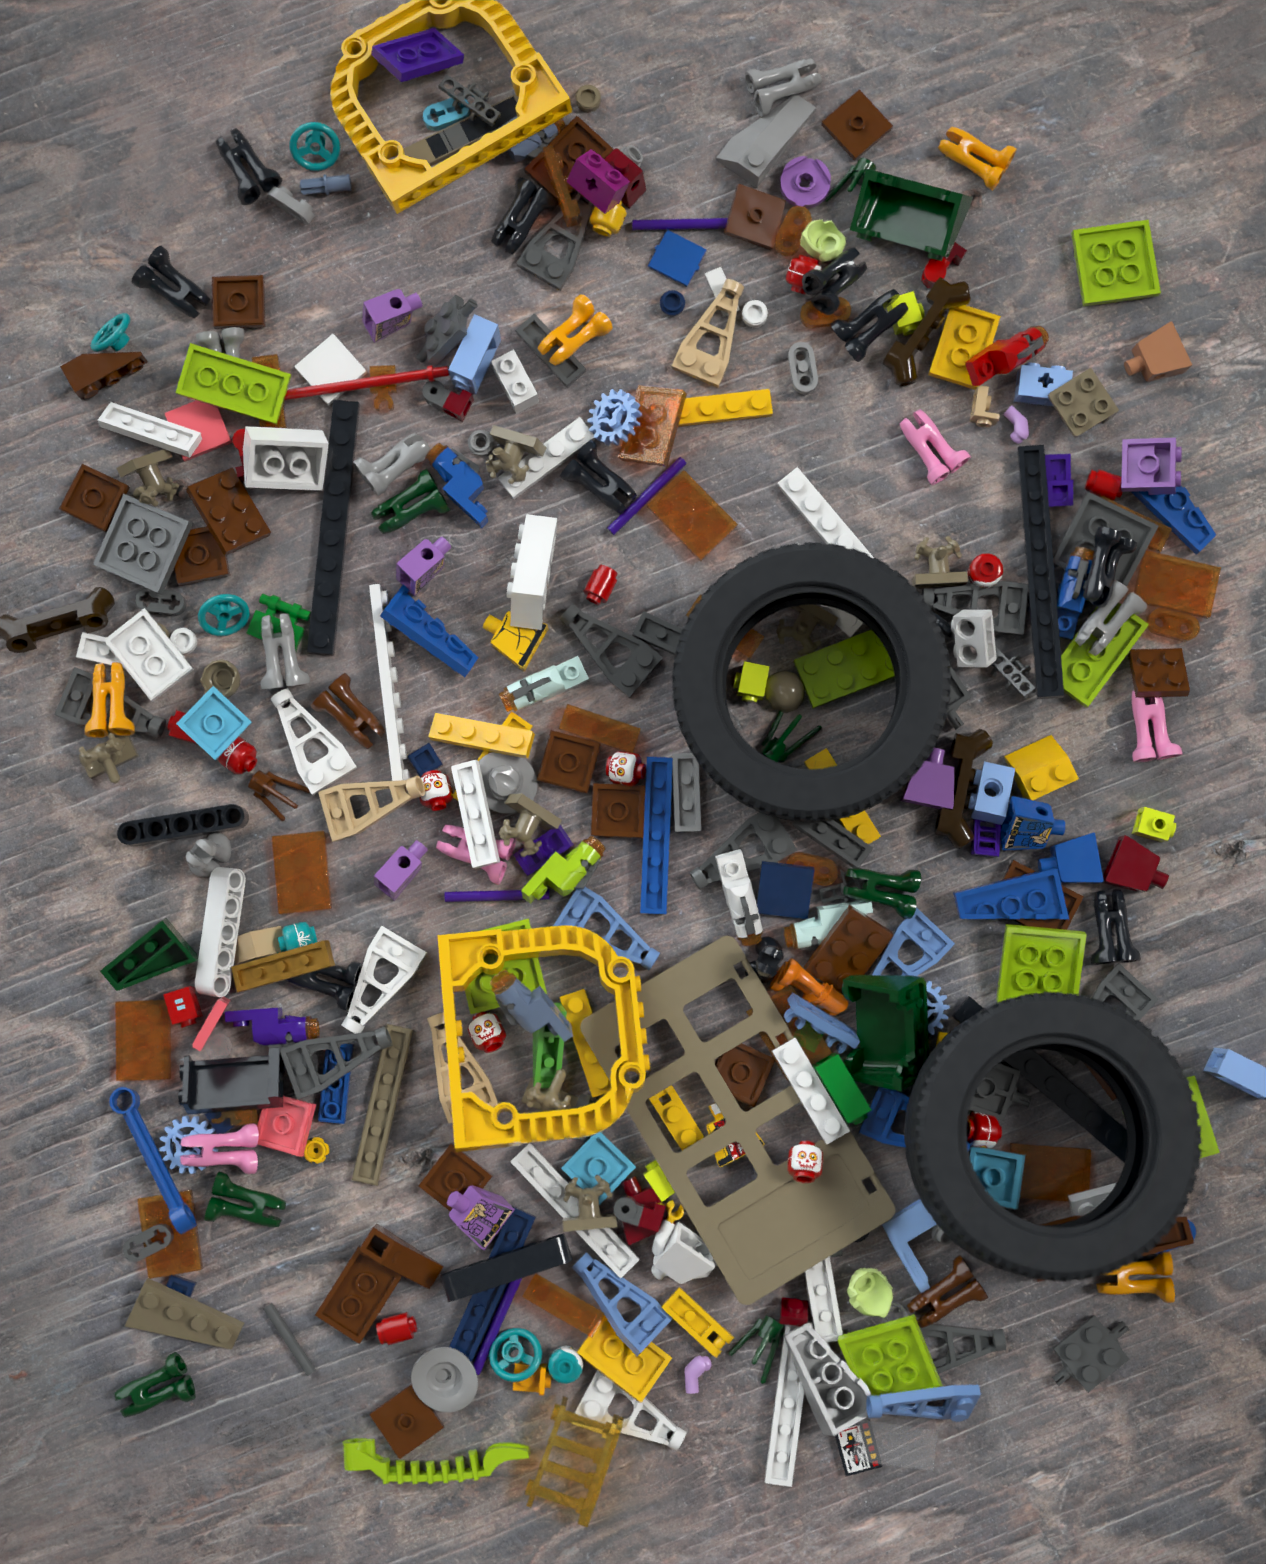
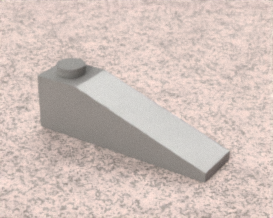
M794 94L771 110L769 114L762 116L733 136L716 160L752 186L758 188L815 112L816 107L799 95Z
M808 1323L784 1335L810 1408L823 1435L835 1436L868 1417L866 1400L867 1396L872 1395L867 1385L848 1368L849 1366L830 1349V1346Z

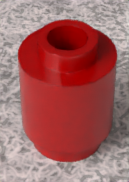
M1100 469L1097 471L1091 470L1084 489L1098 497L1114 501L1116 497L1120 498L1123 493L1121 489L1122 477Z
M599 565L598 569H594L583 591L587 595L586 599L596 605L607 603L617 583L616 577L618 573L605 565Z
M408 1312L384 1318L382 1322L376 1323L381 1345L386 1343L392 1345L413 1339L414 1333L418 1331L414 1316L409 1317Z

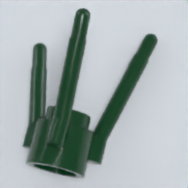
M860 158L855 166L852 165L847 174L830 191L824 201L828 202L850 178L852 182L847 189L848 192H852L857 184L862 186L866 168L876 171V165L866 158Z
M779 711L767 737L761 743L764 747L760 752L774 762L779 760L784 762L788 755L813 737L822 727L818 725L787 750H784L787 746L783 742L802 719V715L798 714L779 739L777 737L772 739L784 714L782 711Z
M768 1315L763 1320L758 1318L755 1325L729 1351V1356H733L760 1330L758 1336L763 1338L751 1363L755 1365L767 1343H772L760 1381L764 1384L779 1341L784 1334L781 1332L784 1325Z

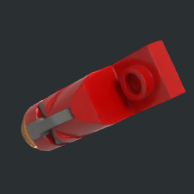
M1031 326L1010 339L996 340L965 362L972 386H980L996 374H1007L1035 357L1046 347L1049 340L1047 331L1041 326Z

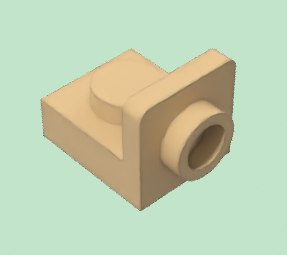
M980 385L974 391L970 422L976 423L979 427L990 428L999 421L1000 414L985 412L990 409L991 396L988 395L989 387Z

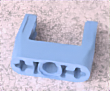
M918 1199L895 1213L882 1226L920 1293L930 1288L928 1277L907 1242L937 1224L924 1207L921 1199Z

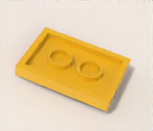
M967 305L950 308L928 375L976 390L978 386H972L965 362L993 343L1001 316Z
M604 1314L577 1350L582 1359L639 1403L643 1401L672 1359L671 1356L653 1342H650L636 1356L617 1336Z

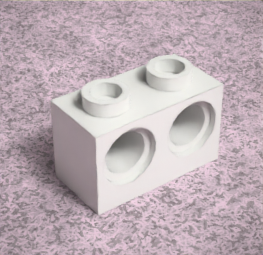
M514 350L491 361L493 371L516 414L539 403L538 394Z
M961 610L954 615L951 622V630L955 635L953 652L954 657L957 658V666L988 667L997 659L992 610ZM968 621L974 625L975 630L968 626ZM970 646L976 650L977 655L971 652Z

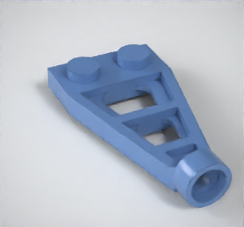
M587 887L582 890L576 889L553 926L568 925L585 928L591 915L595 912H600L610 923V930L606 936L602 937L609 945H611L610 939L618 929L622 930L632 939V944L628 950H621L611 945L617 956L626 957L630 961L640 963L641 966L650 971L660 952L652 947L650 948L601 896ZM648 951L646 957L642 960V952Z
M916 907L913 917L911 919L905 918L896 928L894 936L886 946L871 975H881L889 962H893L902 970L901 975L918 976L938 963L955 943ZM907 939L912 940L923 951L922 958L912 965H905L898 958V950Z
M585 1253L572 1267L587 1285L617 1336L636 1356L673 1319L653 1297L623 1277L620 1279L614 1271L596 1259L594 1260L588 1253ZM602 1279H608L618 1287L619 1293L613 1299H608L599 1288V1282ZM621 1298H629L641 1308L640 1314L632 1322H626L617 1309V1303Z
M951 1385L883 1394L880 1396H867L866 1410L868 1418H881L882 1414L951 1419L954 1422H960L969 1418L981 1393L979 1385ZM945 1399L941 1407L927 1406L928 1401Z

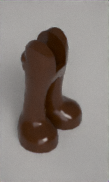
M344 673L328 689L355 714L356 719L350 717L327 690L323 691L310 707L316 712H327L357 743L369 749L374 744L362 731L369 725L372 731L382 738L386 730L377 717L352 693L350 689L351 679L347 673Z
M961 1255L953 1260V1270L948 1276L926 1291L919 1293L907 1304L910 1313L919 1310L926 1304L930 1306L931 1310L917 1320L921 1328L934 1324L951 1311L969 1301L981 1302L989 1298L979 1281L973 1278L972 1271ZM970 1280L965 1287H962L954 1295L948 1297L943 1301L940 1300V1297H942L944 1294H946L953 1288L959 1286L960 1284Z

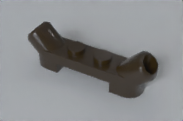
M940 277L926 295L927 302L932 306L906 345L896 340L887 353L883 365L893 370L897 385L907 386L917 381L918 376L914 356L918 350L922 352L930 341L928 336L933 329L938 330L945 319L942 315L946 309L970 303L969 286L965 281L950 284Z
M96 587L85 600L18 619L4 614L0 616V638L6 640V646L9 651L24 653L37 649L36 641L81 627L85 629L87 634L101 630L108 624L107 613L115 605L114 597L107 589Z
M982 729L976 730L969 736L955 733L949 755V760L959 762L954 783V805L952 810L939 809L936 819L935 835L948 837L953 846L958 849L974 840L973 832L962 817L963 809H968L970 794H967L968 784H972L975 777L976 769L972 768L973 760L990 750L993 746L991 737Z

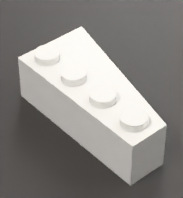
M526 514L525 524H520L518 540H521V544L516 543L514 559L518 560L517 563L512 562L510 576L514 578L513 583L508 582L507 598H511L510 626L542 630L543 610H545L547 586L549 585L556 541L557 518Z

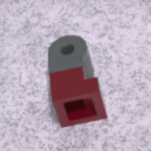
M437 380L426 382L422 389L423 396L428 405L461 422L464 421L474 402L472 393L463 389L460 395L444 388L443 384Z
M622 1196L614 1205V1214L621 1221L658 1232L666 1204L656 1201L653 1208L637 1203L630 1196Z

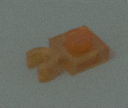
M395 365L370 366V377L396 373ZM397 384L370 388L371 394H378L374 399L376 411H380V403L382 401H387L389 410L393 411L394 402L390 393H397Z
M257 1109L222 1112L220 1118L211 1119V1122L213 1124H220L226 1119H230L231 1126L258 1124Z

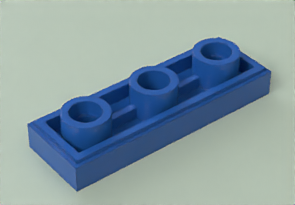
M346 1043L340 1046L345 1061L352 1060L354 1044ZM325 1050L323 1075L332 1070L337 1064V1059L332 1050ZM351 1071L339 1079L340 1084L337 1088L331 1085L321 1091L319 1122L346 1123Z

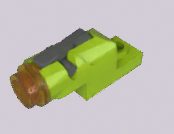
M590 836L588 839H583L575 849L565 856L567 859L555 851L521 890L523 898L530 904L535 899H541L548 889L547 885L563 897L570 894L574 889H584L604 856L605 846L598 839Z

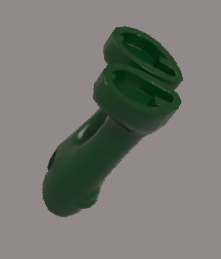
M426 468L420 472L414 484L379 504L373 509L371 515L374 520H378L393 513L394 517L383 522L378 527L382 534H388L400 529L423 513L435 510L445 514L450 511V508L438 490L432 475ZM429 493L415 504L403 509V506L411 500Z
M850 868L847 870L846 876L857 880L862 879L864 884L862 890L857 887L844 886L843 894L856 900L890 906L895 909L899 916L906 919L913 917L917 905L914 896L879 891L875 889V886L879 885L903 892L915 893L921 884L920 871L911 869L901 875H892L863 868Z
M220 1171L217 1173L212 1188V1195L239 1199L251 1203L252 1207L241 1206L212 1196L205 1212L204 1221L214 1222L221 1216H230L260 1226H280L281 1218L264 1214L263 1211L265 1206L285 1210L286 1201L272 1194L239 1186L233 1183L226 1173Z
M177 1352L171 1353L166 1357L165 1365L162 1368L133 1380L114 1392L115 1401L131 1395L134 1402L120 1410L124 1418L145 1412L172 1398L178 1397L183 1402L195 1399V1387L190 1375H186L157 1391L148 1392L153 1386L179 1377L187 1372V1366Z

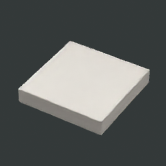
M334 334L330 335L294 366L310 386L361 379L367 374L363 366ZM345 392L319 396L330 406L333 400H337Z

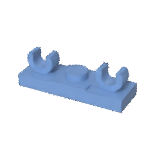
M793 992L787 999L791 1008L784 1014L786 1022L789 1023L793 1017H798L795 1025L798 1029H801L805 1025L806 1020L809 1021L815 1031L820 1034H828L825 1039L828 1047H831L834 1042L839 1041L836 1049L840 1054L846 1050L847 1044L855 1049L860 1043L855 1030Z

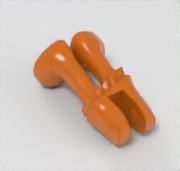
M793 958L783 963L770 984V989L773 991H780L788 985L798 988L803 992V999L831 1016L845 1011L848 1007V1001L844 995L838 992L832 984L818 983Z

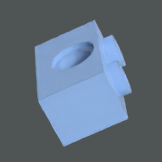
M984 761L981 770L976 769L973 784L977 785L976 794L971 793L968 806L969 809H973L971 818L1002 825L1007 813L1015 768ZM992 789L996 792L997 796L990 797L984 790Z

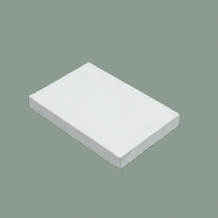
M145 608L103 640L152 702L194 670Z

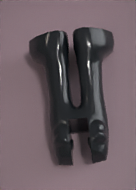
M235 128L230 130V133L238 145L237 147L230 150L229 145L222 136L216 139V145L222 158L238 181L237 196L242 205H250L258 200L261 192L256 182L242 165L241 159H245L260 187L265 192H269L273 186L278 188L282 183V177L278 172L267 168L261 162L246 137Z
M518 177L515 183L516 195L509 209L494 230L491 240L496 247H499L507 235L512 236L505 248V252L511 255L523 244L541 212L544 210L553 211L559 204L547 191L540 187L537 190L534 183L522 177ZM533 197L524 216L517 223L516 220L529 199Z
M162 245L156 247L150 254L148 264L156 272L174 283L179 290L176 291L168 286L146 265L139 267L132 277L131 282L136 287L154 290L179 311L194 319L200 313L186 301V298L192 295L204 306H207L210 301L208 295L198 285L186 278L171 265L169 252Z
M855 247L841 253L821 271L812 269L803 275L802 285L804 292L807 295L817 294L812 298L811 303L821 313L831 315L836 312L840 305V300L837 296L855 283L867 270L866 262L855 265L853 260L860 254ZM839 274V278L820 292L832 277Z
M895 289L878 297L852 320L836 319L831 323L833 331L842 341L846 342L845 347L857 362H860L866 356L869 345L903 318L909 310L904 302L888 313L886 312L885 308L900 296ZM878 318L877 322L857 338L852 339L868 323Z
M589 440L583 446L576 459L603 479L606 485L604 486L595 480L575 459L560 474L563 480L578 482L592 492L606 506L620 514L626 510V507L613 496L614 492L618 490L630 501H634L637 496L633 488L623 478L601 462L597 456V445L592 440Z
M1098 527L1096 530L1092 564L1088 578L1082 586L1084 590L1083 598L1088 602H1092L1097 607H1105L1111 598L1116 567L1120 557L1124 554L1133 553L1137 547L1136 541L1121 537L1122 533L1108 527Z
M1113 889L1112 891L1113 910H1108L1105 891L1095 892L1094 910L1099 934V948L1091 955V965L1141 961L1139 951L1131 942L1126 900L1122 890ZM1111 921L1115 923L1118 948L1117 957L1113 943Z
M769 936L758 939L755 944V950L759 956L757 961L749 962L761 983H766L774 978L777 974L776 968L784 958L779 942Z
M351 962L348 966L335 965L286 979L285 981L303 989L331 996L337 1000L338 1008L348 1011L355 988L324 981L317 978L316 975L329 976L356 986L362 969V963Z

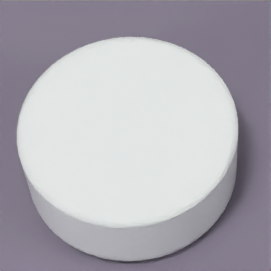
M752 300L744 305L742 319L747 326L757 328L766 322L768 310L764 303Z
M187 628L176 629L170 636V640L182 655L192 653L197 646L196 635Z

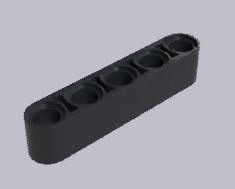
M229 804L127 821L119 826L117 836L123 844L142 846L238 830L247 825L249 814L245 808L236 804ZM234 810H239L241 813L240 821L232 824L229 819L230 814ZM213 814L215 823L212 827L206 828L204 819L207 815ZM182 819H187L189 822V827L185 832H180L178 829V824ZM161 823L163 832L155 837L152 832L153 826ZM135 827L137 836L134 840L129 841L127 839V831Z
M559 1234L441 1274L440 1278L447 1301L452 1302L572 1261L573 1258L565 1234Z

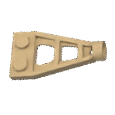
M731 279L725 280L721 292L681 343L672 364V369L719 388L729 364L738 301L744 290L742 284ZM717 310L729 314L724 330L709 323ZM709 332L720 338L719 352L715 356L696 348L697 342L705 333Z
M415 776L407 780L339 784L319 791L332 842L358 835L410 800L424 796L425 786L419 776ZM390 789L393 802L379 808L375 792ZM353 795H365L369 802L370 811L359 819L355 818L351 806L350 797Z
M444 1012L427 1018L432 1031L439 1099L447 1121L450 1124L453 1122L449 1070L448 1063L444 1061L441 1049L443 1043L446 1042L445 1027L442 1030L436 1028V1026L445 1023ZM458 1036L459 1047H464L465 1063H460V1066L466 1067L474 1078L473 1085L462 1089V1093L473 1092L486 1104L492 1107L496 1106L499 1103L489 1077L461 1037Z

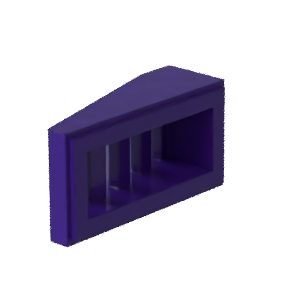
M973 819L972 832L974 840L971 842L970 855L999 857L1001 825L994 823V827L980 826V821H987ZM980 832L993 833V838L980 837ZM979 842L992 843V848L979 847Z

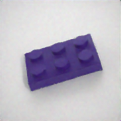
M435 28L372 46L371 54L400 82L462 64L464 60V54Z

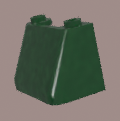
M866 168L850 230L857 232V238L871 241L872 236L924 250L928 252V258L942 261L943 256L949 257L973 197Z
M850 975L843 979L842 993L845 999L850 1002H856L857 1036L860 1040L857 1048L846 1057L845 1066L854 1081L900 1092L904 1091L915 1083L923 1063L929 1057L927 985L925 979L913 975Z

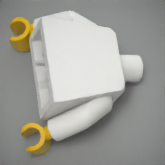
M670 1200L666 1204L668 1217L666 1220L663 1219L659 1231L655 1235L652 1252L654 1253L652 1273L659 1280L669 1276L680 1284L692 1279L706 1278L717 1264L700 1236L680 1222L675 1225L673 1224L675 1220L683 1217L684 1210L680 1204L676 1212H671L675 1203L673 1200Z

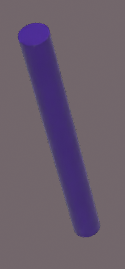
M728 218L632 220V230L725 229Z
M679 457L607 527L608 531L615 535L687 464L684 459Z
M549 889L539 900H550ZM521 890L445 892V902L525 900Z
M522 1278L509 1282L473 1363L477 1375H480L490 1353V1348L497 1337Z

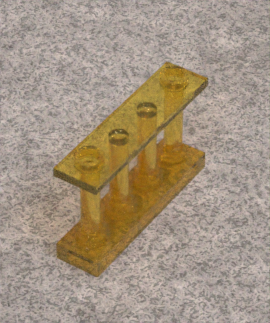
M563 1396L561 1404L555 1403L550 1417L554 1424L535 1479L529 1478L524 1495L529 1497L526 1506L532 1507L535 1496L575 1509V1513L579 1514L577 1524L588 1528L623 1427L624 1418L614 1414L611 1423L606 1421L604 1424L567 1411L565 1409L568 1398ZM561 1420L601 1434V1438L605 1439L603 1447L597 1446V1449L558 1436L557 1432ZM552 1446L592 1459V1463L596 1464L594 1473L588 1472L586 1474L548 1460ZM547 1471L583 1484L584 1488L588 1489L585 1498L580 1497L578 1499L539 1485L543 1472Z

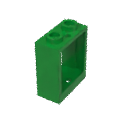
M833 1052L812 1065L846 1123H854L856 1125L868 1118L866 1113L871 1111V1108L837 1053Z

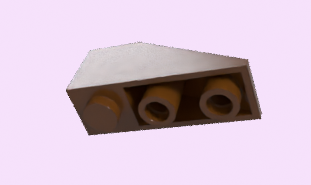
M141 352L81 354L60 367L72 389L82 400L94 397L100 389L107 385L117 384L121 377L128 373L140 371L148 361Z
M376 1224L371 1229L359 1251L379 1264L429 1290L444 1267L379 1224Z

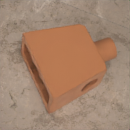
M1172 321L1139 341L1132 349L1134 358L1124 362L1125 370L1129 376L1141 372L1147 382L1183 374L1192 366Z

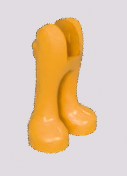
M951 126L946 135L954 143L948 140H941L938 149L947 158L965 166L981 177L985 186L993 191L1001 180L1003 173L1009 167L1017 148L1008 145L1001 151L995 150L968 132ZM970 153L978 155L994 167H991L990 165L976 159Z
M580 294L573 301V313L541 341L538 350L544 355L557 344L560 348L552 355L549 362L555 366L559 365L590 339L607 335L613 328L612 323L603 312H597L593 316L594 306L588 297ZM590 320L588 324H586L575 336H573L572 338L567 337L570 333H572L583 323Z
M103 663L96 664L94 667L92 715L85 725V735L88 737L103 738L108 736L109 731L118 736H129L135 733L134 723L124 713L125 678L121 663H112L111 682H106V669ZM110 693V717L108 725L106 721V696Z
M1170 1251L1161 1252L1152 1260L1132 1262L1127 1266H1122L1121 1269L1105 1274L1117 1275V1282L1096 1284L1098 1293L1109 1295L1152 1293L1156 1294L1163 1302L1174 1303L1175 1289L1170 1277L1143 1280L1129 1279L1131 1275L1141 1274L1172 1276L1173 1260Z

